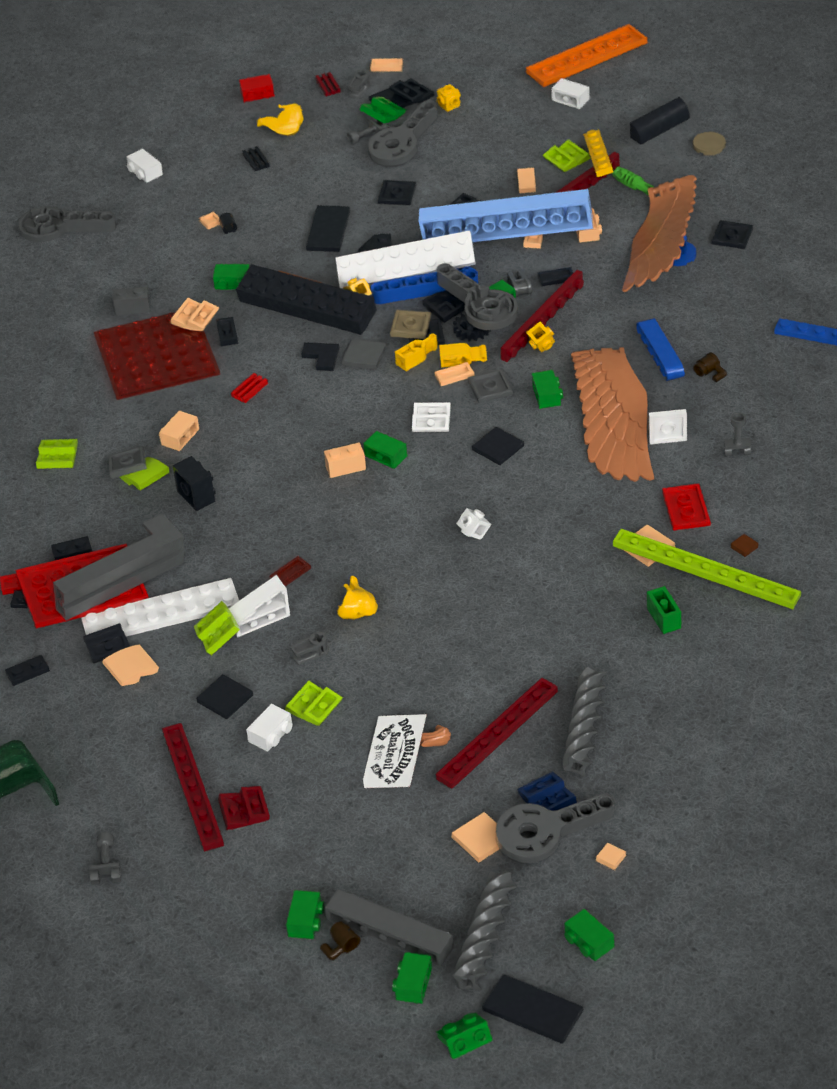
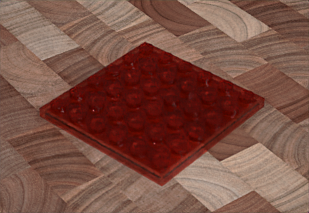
M174 312L95 331L94 336L116 399L120 400L220 375V370L204 330L194 331L172 324L171 318L176 313Z

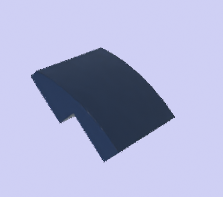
M554 772L517 789L527 804L540 805L550 811H557L577 803L576 796L565 788L564 781Z

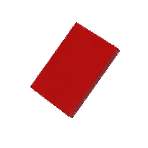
M699 483L662 488L663 498L673 531L711 526Z

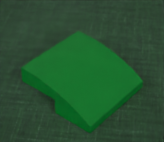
M373 97L371 103L361 104L360 111L382 123L392 122L406 112V109L384 97Z

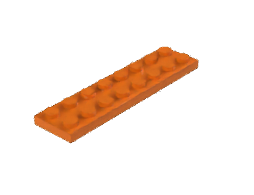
M628 24L526 67V73L541 86L546 87L559 81L561 78H567L647 43V37Z

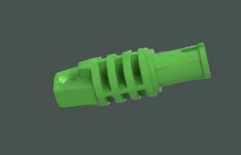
M619 166L612 173L613 177L620 183L633 190L638 189L646 195H649L648 188H654L653 185L644 182L641 176Z

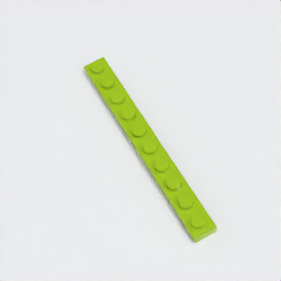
M620 529L613 540V546L790 609H794L801 597V591L624 529Z

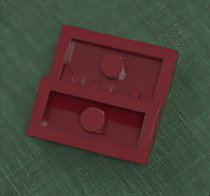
M261 786L241 787L240 793L219 794L218 801L226 830L265 822L270 819Z

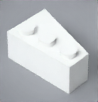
M277 575L228 608L240 629L235 634L237 637L290 616L287 589Z

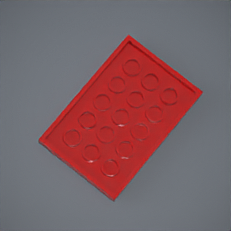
M127 543L15 570L35 628L86 617L88 613L93 612L97 614L104 612L108 608H117L127 603L149 598L142 583L68 620H65L56 610L54 581L127 547Z

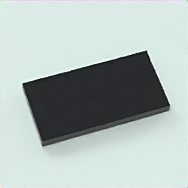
M317 205L306 244V251L340 252L350 214V206Z
M505 974L502 975L482 1006L484 1012L561 1044L565 1042L583 1012V1006Z

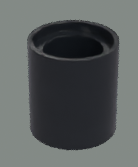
M223 213L219 217V223L225 234L236 232L237 224L231 213Z

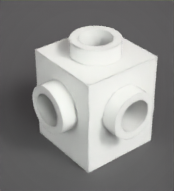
M466 508L456 523L462 529L461 532L464 535L477 539H482L491 526V523L484 518L485 514L478 509L471 510Z

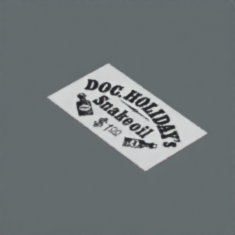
M427 714L378 716L363 777L364 788L410 787Z

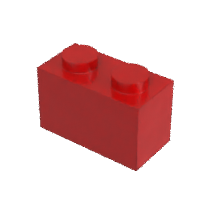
M270 74L239 80L243 102L275 97Z

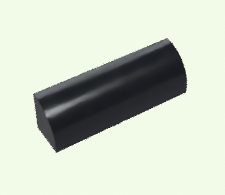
M677 97L630 122V138L642 145L690 119L686 103L680 97Z

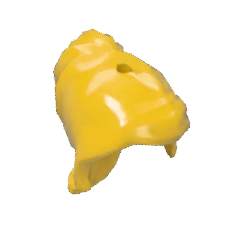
M279 104V108L285 109L280 112L277 118L264 117L257 120L258 127L267 126L279 135L291 136L299 131V127L303 122V113L301 106L297 104Z
M351 576L350 585L344 584L347 593L342 605L338 606V616L342 619L354 620L364 616H372L377 612L378 608L373 594L360 587L357 578Z

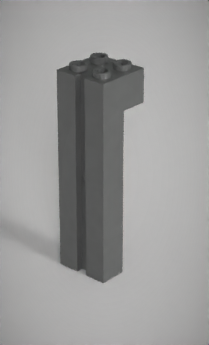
M163 514L143 522V526L150 534L148 537L53 582L56 610L65 620L71 619L183 564L185 554L183 544L185 538L180 530L178 531L172 521Z

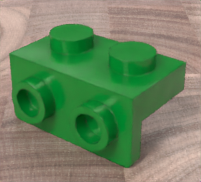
M477 1013L467 1014L461 1020L455 1023H448L442 1029L436 1031L439 1040L448 1047L450 1056L453 1059L492 1041L487 1021Z

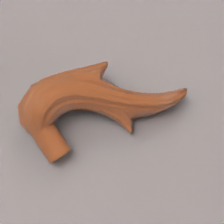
M437 725L434 732L422 733L420 746L446 745L450 740L451 732L448 728Z

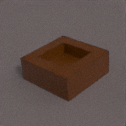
M743 534L731 543V548L746 557L758 548V542Z

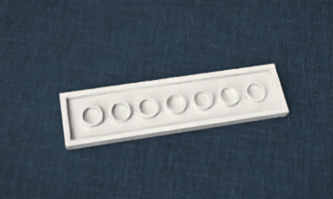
M470 230L335 257L340 288L348 285L347 281L355 277L357 279L365 278L366 282L371 286L376 282L437 272V266L444 263L450 264L454 268L476 265Z
M232 578L127 603L117 608H108L104 612L97 614L93 612L88 613L86 617H81L86 635L120 623L127 637L203 618L221 601L230 608L239 599Z

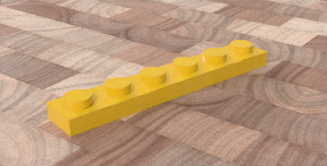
M588 131L584 134V138L597 177L613 173L600 131Z

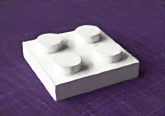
M686 409L649 413L650 444L687 441Z

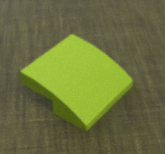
M569 139L559 148L554 145L543 154L545 159L563 172L590 159L589 153Z
M41 440L38 447L39 456L36 461L37 469L73 468L78 440Z
M146 457L147 469L123 475L119 478L129 486L133 484L141 491L168 474L169 467L157 459Z
M223 601L194 626L197 637L203 641L206 652L211 656L240 630L235 618Z
M308 681L286 705L285 711L320 726L342 701L343 697L328 687L323 690L311 681Z

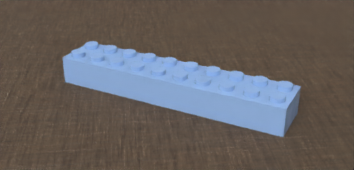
M584 189L419 208V225L423 240L470 230L472 242L593 229V215L589 190Z

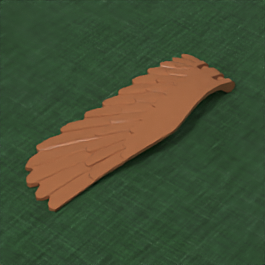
M694 175L677 178L670 183L659 184L655 188H648L650 197L649 213L633 239L630 265L622 288L623 292L630 290L633 285H636V287L642 286L647 279H650L652 282L656 281L663 271H669L674 259H680V247L684 246L685 243L683 236L687 234L685 228L688 227L687 221L691 218L689 213L693 212L694 208L692 205L696 203L693 199L696 197L694 189L697 188L694 183L697 179Z
M601 348V350L597 351L590 349L573 352L571 357L573 358L572 362L575 363L574 370H577L575 378L578 379L576 386L577 390L581 391L579 399L580 402H583L582 413L586 414L583 419V427L587 428L584 434V443L589 445L587 450L588 461L590 463L595 462L597 470L602 475L609 472L616 480H621L624 475L634 482L639 480V476L646 480H653L654 474L647 443V392L631 368L624 348H619L618 350Z

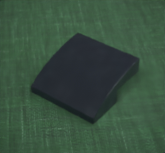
M412 78L405 82L399 80L389 86V90L411 103H421L434 96V91Z

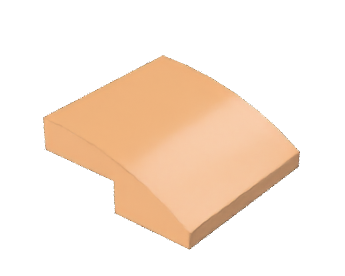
M187 298L171 318V323L181 328L203 331L218 312L219 307L205 300L200 304Z
M140 644L119 650L103 660L105 667L121 686L135 684L139 682L141 676L155 674L159 669Z

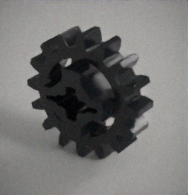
M462 313L460 317H455L456 321H453V332L456 333V337H461V340L468 339V342L471 339L475 341L478 340L477 338L484 339V335L488 336L491 331L472 326Z

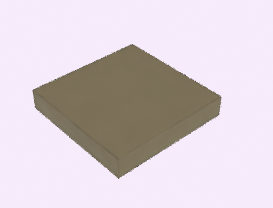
M396 310L390 336L426 339L431 312Z

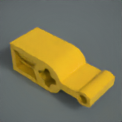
M430 334L424 340H414L395 351L396 365L404 371H408L425 361L427 358L426 354L438 348L437 335Z
M466 343L439 345L441 368L452 367L466 362L470 365L472 361H487L486 345L470 347Z

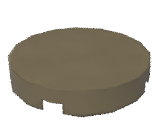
M715 132L700 133L693 139V149L697 153H703V155L719 154L726 147L725 138Z

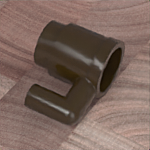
M712 352L706 354L693 365L695 373L700 377L708 375L715 370L717 374L712 377V380L716 383L727 376L726 370L720 366L718 357Z
M339 921L330 929V934L338 946L332 950L327 943H324L320 949L328 959L335 960L343 952L349 953L356 949L361 939L349 925Z

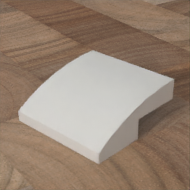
M414 403L412 432H449L451 404Z

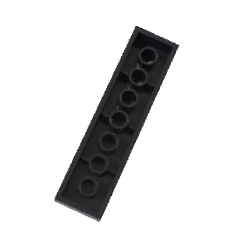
M251 264L236 288L240 302L359 335L363 334L377 311L374 297L253 264Z

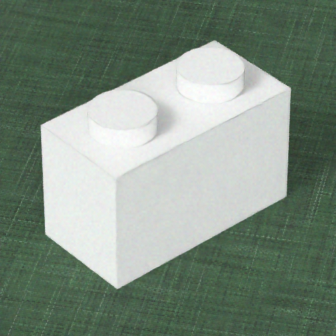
M561 78L552 87V100L580 109L589 100V87Z
M144 149L127 156L128 170L135 173L140 180L142 179L147 183L163 175L161 162Z
M270 704L246 729L248 742L267 752L272 747L277 746L280 738L285 733L288 734L292 729L291 713Z

